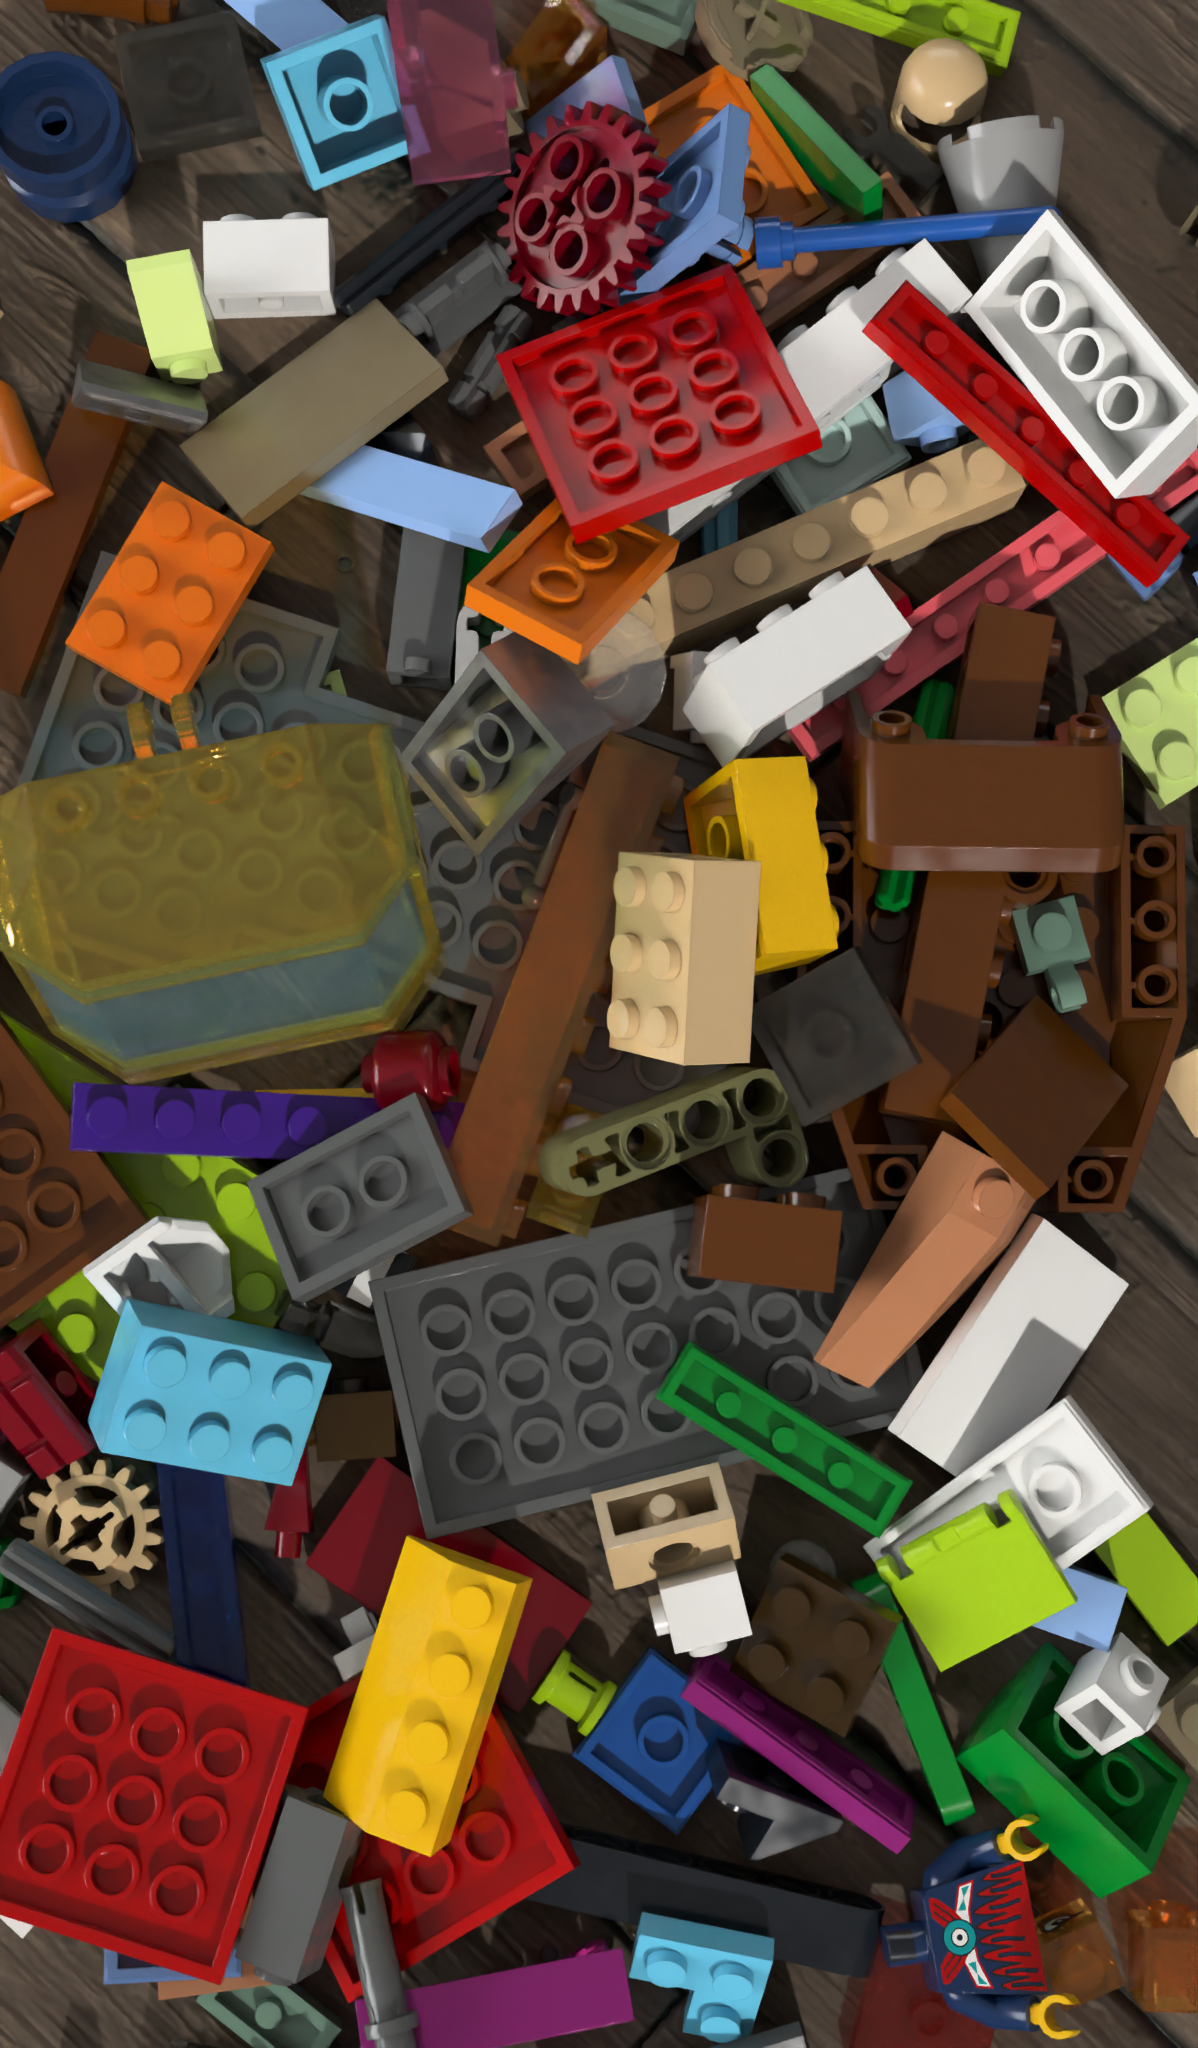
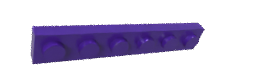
M74 1082L72 1086L69 1151L289 1160L381 1111L375 1098ZM447 1102L446 1107L432 1115L454 1167L459 1168L463 1167L465 1103Z

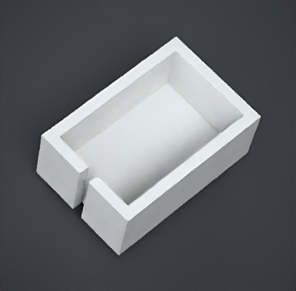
M867 565L847 578L840 571L830 575L809 592L808 596L811 600L794 611L789 604L779 607L756 626L759 631L758 634L740 644L736 637L730 638L717 646L704 658L703 661L707 667L691 681L694 689L682 710L722 767L726 766L733 759L750 757L846 695V691L854 690L877 675L892 656L891 653L897 650L912 631V628Z

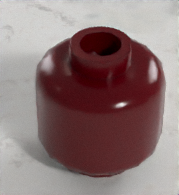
M436 1030L386 1032L377 1039L372 1055H365L362 1059L361 1081L363 1089L366 1093L374 1094L381 1110L416 1092L426 1098L432 1114L438 1113L446 1107L449 1097L457 1096L460 1090L461 1064L458 1050L454 1045H447L445 1038Z

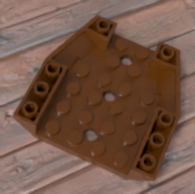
M817 821L820 841L824 843L828 853L826 879L830 902L835 907L839 917L838 949L809 964L797 966V1016L861 1209L898 1211L942 1131L964 1143L969 1136L960 1125L951 1128L876 1112L921 871H917L911 902L905 912L896 913L880 909L874 902L880 869L867 865L858 858L849 822ZM1124 825V846L1121 863L1117 868L1099 873L1058 872V879L1051 893L1037 903L1041 904L1074 895L1091 954L1087 961L1074 964L1082 980L1087 1003L1081 1005V1009L1058 1014V1016L1129 1086L1051 1189L1038 1199L1031 1213L1124 1212L1187 1019L1185 825ZM1009 872L1010 879L1014 884L1023 888L1029 887L1030 877L1027 872ZM1010 923L1007 926L999 925L995 949L1004 951L1003 967L996 989L987 987L984 1005L990 1007L995 1012L998 1019L997 1031L989 1039L987 1047L1023 1005L1036 994L1053 1010L1044 973L1024 976ZM975 1052L974 1062L983 1052Z

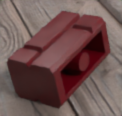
M37 1318L15 1334L13 1333L0 1341V1428L11 1441L16 1455L23 1461L28 1462L40 1479L43 1480L62 1469L66 1464L69 1465L87 1455L97 1446L87 1422L97 1390L42 1320Z

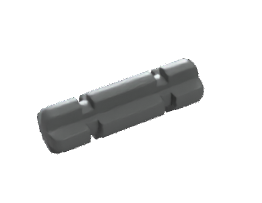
M508 304L503 307L494 322L496 325L495 332L489 331L464 370L466 374L465 381L458 380L448 396L449 408L468 421L478 419L488 403L485 400L487 398L486 394L493 395L503 379L496 355L523 345L533 330V318L515 305Z

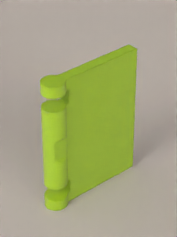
M1011 1488L997 1496L1000 1507L1006 1516L1010 1518L1009 1521L999 1525L991 1506L983 1502L901 1546L902 1558L913 1571L903 1577L900 1567L892 1555L887 1554L876 1560V1567L880 1576L888 1583L941 1672L1075 1604L1078 1600L1077 1595L1023 1509L1018 1495Z

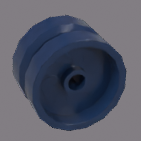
M60 51L30 54L6 67L0 75V167L19 201L40 217L63 223L92 220L114 208L131 188L138 165L134 134L125 117L120 100L105 73L83 57Z

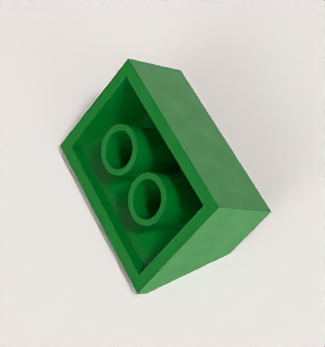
M1047 1642L1034 1653L978 1714L955 1758L1017 1819L1025 1814H1034L1039 1817L1040 1820L1026 1826V1828L1043 1844L1049 1843L1048 1849L1101 1899L1152 1873L1189 1787L1191 1778L1145 1734L1134 1737L1103 1756L1098 1753L1054 1710L1075 1666L1050 1642Z

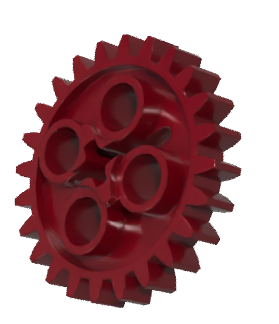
M587 101L583 110L573 105H567L564 121L549 115L546 119V137L534 132L529 134L530 144L533 149L530 156L516 153L514 158L521 169L518 178L508 177L504 180V184L513 191L512 200L498 205L499 211L509 215V223L497 230L498 237L511 242L505 249L511 258L512 265H515L508 277L509 281L515 284H522L523 288L520 296L536 302L537 308L578 319L581 312L591 316L599 315L601 303L614 308L619 305L618 287L632 292L637 289L633 271L636 267L648 271L652 269L653 266L645 252L648 246H663L664 240L654 232L655 224L669 219L671 215L667 210L658 207V200L672 191L671 184L657 179L669 164L667 159L654 154L660 142L659 139L644 132L645 122L630 116L628 112L606 103L603 107L592 101Z

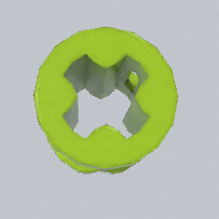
M562 1649L536 1687L531 1699L538 1704L545 1701L577 1722V1731L587 1736L609 1705L616 1692L617 1685L610 1680L602 1684L571 1662V1654Z

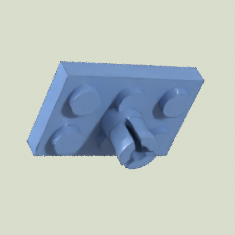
M729 103L666 158L669 164L665 168L664 174L658 180L671 184L672 191L658 200V207L667 210L671 215L669 219L657 222L654 228V232L661 236L664 243L663 246H648L645 254L653 266L652 269L648 271L636 267L633 275L636 280L637 289L632 292L618 287L619 305L617 307L662 290L666 283L686 267L693 266L704 253L715 257L717 261L723 264L730 263L731 266L738 264L743 259L740 251L731 246L735 244L741 249L748 251L755 231L752 218L744 215L745 202L742 199L745 169L751 154V149L748 145L751 114Z

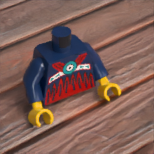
M1025 1814L1010 1823L1005 1831L1000 1827H996L954 1840L925 1868L923 1885L910 1890L914 1921L881 1926V1947L888 1968L922 1963L927 1989L942 1993L948 2007L963 2016L991 2029L1036 2032L1041 2027L1043 2032L1050 2038L1057 2040L1077 2036L1081 2030H1067L1059 2026L1055 2019V2008L1059 2003L1066 2005L1080 2004L1078 1998L1075 1995L1063 1993L1048 1996L1041 2002L1035 1996L1048 1994L1023 1862L1032 1861L1048 1849L1049 1843L1042 1844L1038 1848H1031L1023 1843L1020 1837V1828L1032 1825L1040 1820L1034 1814Z

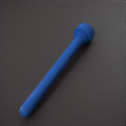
M1048 205L794 227L793 221L781 222L780 215L755 217L758 270L783 268V261L795 260V254L916 244L924 238L928 242L1023 235L1027 234L1047 209L1055 210L1061 219L1062 215L1057 207Z

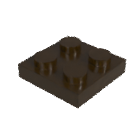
M786 1552L779 1558L750 1622L753 1635L743 1638L729 1671L845 1738L854 1725L903 1616Z

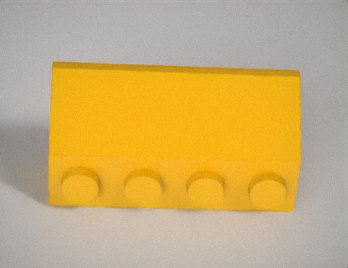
M411 1535L406 1536L323 1794V1798L366 1833L429 1857L450 1842L533 1578Z

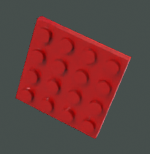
M730 263L496 355L501 374L576 545L822 448L819 427Z
M52 1627L0 1777V1915L221 1985L225 1979L311 1707L70 1630Z
M362 1674L309 1705L311 1709L287 1783L304 1789L313 1786L325 1791ZM495 1700L450 1842L429 1857L364 1832L348 1885L358 1882L363 1883L372 1878H382L383 1884L381 1886L401 1972L581 1865ZM283 1802L280 1803L270 1834V1845L272 1844L285 1804ZM342 1901L325 1957L349 2004L364 1994L345 1907Z

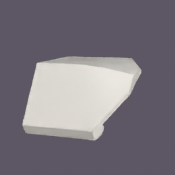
M156 1216L83 1268L86 1278L120 1317L126 1298L227 1318L235 1312L232 1294L230 1250L207 1221Z

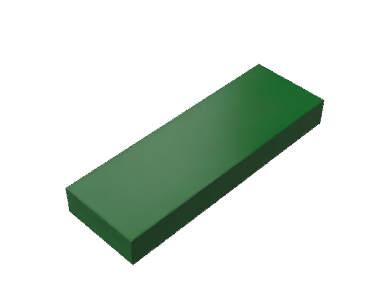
M766 64L751 74L750 83L753 95L800 166L854 222L883 220L882 179L772 66L770 67Z

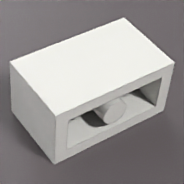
M294 212L286 214L282 219L256 220L244 214H230L222 217L220 221H203L204 295L214 319L337 315L333 295L336 288L335 243L328 218H318L313 214L305 212Z

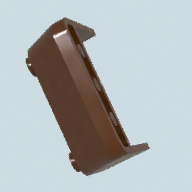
M846 691L838 784L857 856L862 862L884 870L1099 873L1111 871L1120 865L1125 839L1122 735L1100 694H1087L1085 713L1074 714L1070 717V721L1058 724L1055 727L1053 741L927 739L923 728L912 722L910 715L895 710H883L874 713L872 717H867L860 692Z

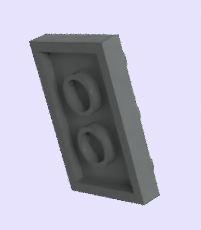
M416 1092L247 1182L293 1301L302 1303L474 1215L426 1098Z

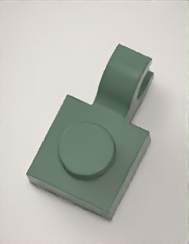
M1074 895L1037 904L1026 909L1013 910L1009 923L1024 976L1044 973L1052 1008L1057 1015L1081 1009V1005L1087 1003V997L1082 980L1074 964L1087 961L1091 954Z

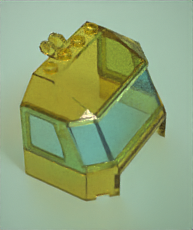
M189 692L172 695L173 698H171L172 703L170 706L172 721L182 747L181 751L158 755L154 739V723L150 711L147 710L144 702L129 704L126 707V714L137 760L27 782L0 796V951L5 955L51 1033L130 1085L147 1086L146 1082L391 1030L395 1033L403 1031L413 1017V1012L449 962L412 781L390 724L310 723L202 746L195 709Z

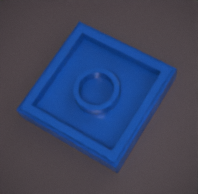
M649 1644L616 1689L613 1698L594 1728L587 1736L583 1735L573 1748L572 1755L678 1835L713 1786L704 1758L716 1738L740 1747L743 1745V1742L680 1697L688 1673Z

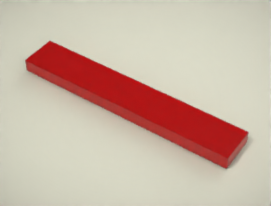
M907 280L903 282L861 331L1146 588L1160 578L1191 538L1145 495L1115 499L1032 393Z

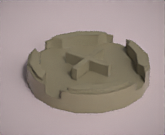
M697 0L694 17L699 37L711 57L732 75L750 82V75L768 64L784 79L791 77L807 56V49L812 44L814 32L809 12L775 0Z

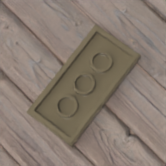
M375 298L179 446L187 459L245 527L252 530L448 382L449 379L443 366Z

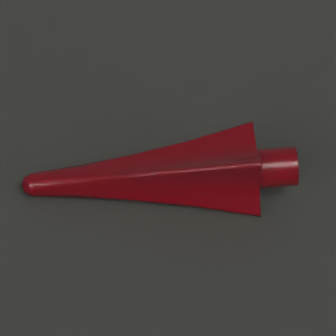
M306 1444L292 1486L276 1484L264 1530L276 1531L274 1557L300 1558L302 1532H315L310 1488L309 1453Z

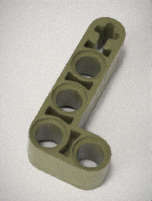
M738 1065L719 1070L555 1134L547 1139L540 1149L538 1166L544 1181L551 1187L589 1197L599 1195L724 1144L735 1173L742 1179L772 1187L786 1188L793 1186L801 1180L807 1171L809 1155L792 1096L785 1079L776 1071ZM753 1081L757 1090V1098L753 1107L747 1111L743 1103V1093L748 1083ZM697 1103L701 1111V1120L697 1129L690 1134L685 1122L686 1113L691 1105ZM639 1124L644 1133V1143L639 1153L631 1157L627 1150V1138L630 1131ZM772 1142L775 1147L776 1156L774 1163L766 1171L763 1167L762 1155L766 1146ZM577 1152L591 1156L602 1155L604 1160L590 1158L576 1165L577 1176L570 1174L569 1167L578 1162Z

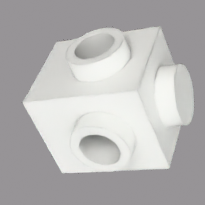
M733 1560L657 1579L660 1594L648 1597L657 1636L670 1633L675 1654L688 1651L692 1657L709 1656L724 1650L727 1647V1641L753 1635Z
M1120 1632L1112 1637L1108 1652L1094 1648L1079 1658L1054 1710L1103 1756L1134 1737L1143 1735L1155 1724L1162 1712L1158 1702L1168 1683L1169 1677Z

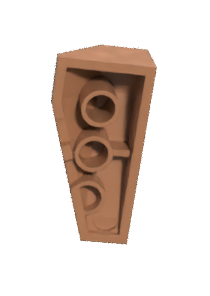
M942 1131L813 1360L856 1383L870 1388L1007 1251L1024 1226L1038 1199L1032 1198L993 1158Z

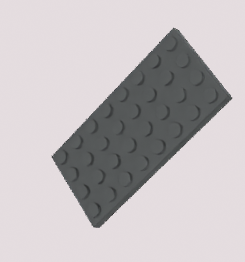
M848 1167L801 1178L799 1182L791 1187L777 1188L767 1186L759 1188L758 1201L776 1203L777 1194H786V1192L825 1196V1209L843 1211L834 1293L812 1292L685 1276L694 1204L368 1281L426 1540L591 1500V1494L715 1462H719L720 1467L752 1460L751 1457L654 1397L688 1341L696 1344L841 1437L890 1426L924 1375L916 1342L870 1388L856 1383L813 1360L888 1228L884 1211L861 1209Z

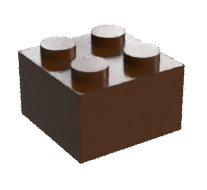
M719 1184V1186H712L711 1195L707 1194L694 1199L685 1276L812 1292L834 1293L843 1211L825 1209V1196L786 1192V1194H777L776 1203L758 1201L759 1188Z

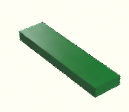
M691 1341L687 1342L654 1396L879 1539L913 1483L907 1477Z

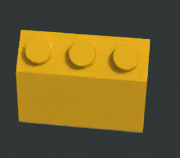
M806 756L733 759L683 797L692 854L761 861L755 975L809 964L838 949L839 917L835 907L830 902L826 879L828 853L819 837L815 814L818 801L817 788L814 781L809 777Z

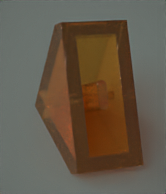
M547 0L504 61L511 72L518 70L523 78L529 99V109L523 110L528 119L607 59V26L586 0Z

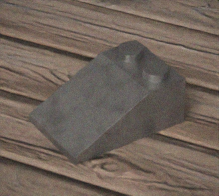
M513 632L478 652L400 755L398 761L478 857L496 843L582 763L613 728L615 722L558 654Z

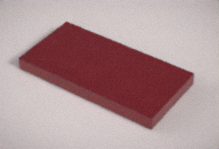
M388 1457L377 1458L305 1564L380 1617L406 1536L408 1535L533 1578L496 1694L498 1700L519 1714L593 1604V1600L487 1526L426 1540L412 1474Z

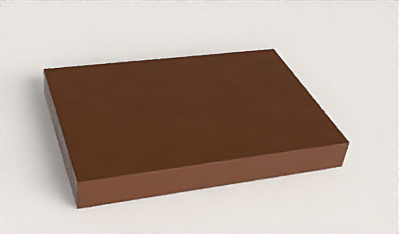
M1036 994L1023 1005L941 1100L939 1105L1032 1198L1037 1200L1051 1189L1129 1085Z

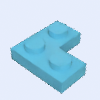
M642 1912L631 1953L629 1978L649 1981L665 1988L678 1987L690 1990L684 2009L682 2032L704 2036L718 2043L731 2042L751 2035L773 1964L774 1938Z

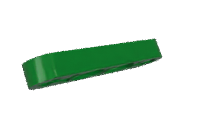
M879 1572L850 1582L851 1588L899 1614L890 1589ZM901 1621L881 1666L944 1825L947 1826L975 1815L976 1811L907 1632Z

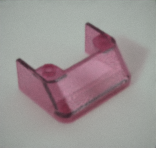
M386 0L413 186L511 174L506 110L518 108L517 91L513 67L501 69L492 0Z

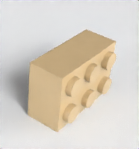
M619 852L618 871L613 882L616 916L615 936L610 947V959L613 966L612 998L607 1012L610 1048L683 1066L750 1063L761 861L689 853Z

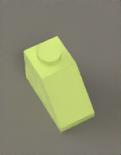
M190 249L126 260L127 271L149 353L161 380H172L177 384H194L205 380L209 373L223 371L214 318L205 298L204 284Z

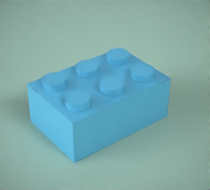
M126 1298L87 1422L102 1453L292 1486L332 1363L312 1336Z

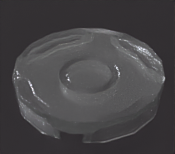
M628 611L579 665L560 656L615 722V725L606 736L624 732L644 722L661 699L666 680L663 648L651 627L631 611Z

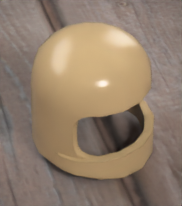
M951 38L932 39L914 49L904 62L891 107L889 125L890 131L898 145L914 159L931 164L940 162L938 145L920 142L905 130L901 120L904 105L910 113L929 124L942 127L959 125L972 117L971 126L980 123V114L985 102L989 81L985 64L975 49L960 40ZM967 132L963 137L952 142L953 146L967 141Z

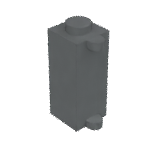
M403 527L386 672L391 686L449 692L455 680L456 629L462 605L468 547Z
M286 1784L281 1802L285 1803L245 1927L240 1929L234 1947L237 1950L235 1958L255 1966L254 1973L256 1976L266 1982L281 1986L296 1984L321 1969L343 1901L339 1888L348 1885L365 1832L323 1798V1790L313 1786L304 1789L293 1784Z

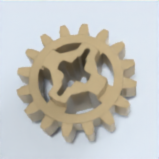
M104 1456L97 1460L93 1472H90L85 1459L81 1458L70 1464V1479L61 1470L47 1477L48 1485L52 1489L51 1492L43 1489L31 1492L28 1498L39 1508L38 1513L22 1517L20 1525L34 1530L35 1538L28 1541V1543L114 1598L117 1595V1580L124 1587L131 1590L141 1582L135 1566L150 1570L157 1564L158 1559L148 1550V1546L157 1545L165 1541L167 1533L152 1528V1521L166 1511L163 1505L148 1506L145 1500L155 1488L152 1481L139 1487L131 1483L135 1474V1466L130 1464L116 1475L112 1473L111 1457ZM82 1487H104L115 1492L118 1496L112 1500L94 1498L89 1489L84 1491ZM56 1512L62 1519L60 1536L57 1542H55L53 1535V1520ZM111 1512L114 1513L113 1518L104 1524L105 1528L100 1531L99 1537L93 1538L90 1541L87 1539L77 1546L74 1545V1541L83 1535L82 1531L87 1528L89 1521L97 1517L101 1519ZM133 1515L135 1523V1537L132 1548L125 1540L127 1518ZM73 1559L93 1561L99 1570L104 1569L105 1571H85L73 1566L69 1562Z

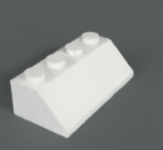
M1047 209L963 308L1115 499L1153 494L1198 447V386L1055 210Z

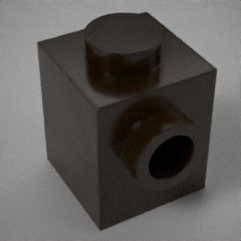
M368 1376L330 1379V1391H323L306 1441L307 1447L316 1446L317 1462L396 1457L401 1452L400 1421L392 1386L369 1388Z

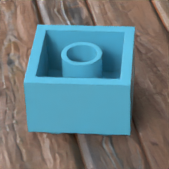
M371 15L260 59L306 182L314 191L430 145L385 16Z

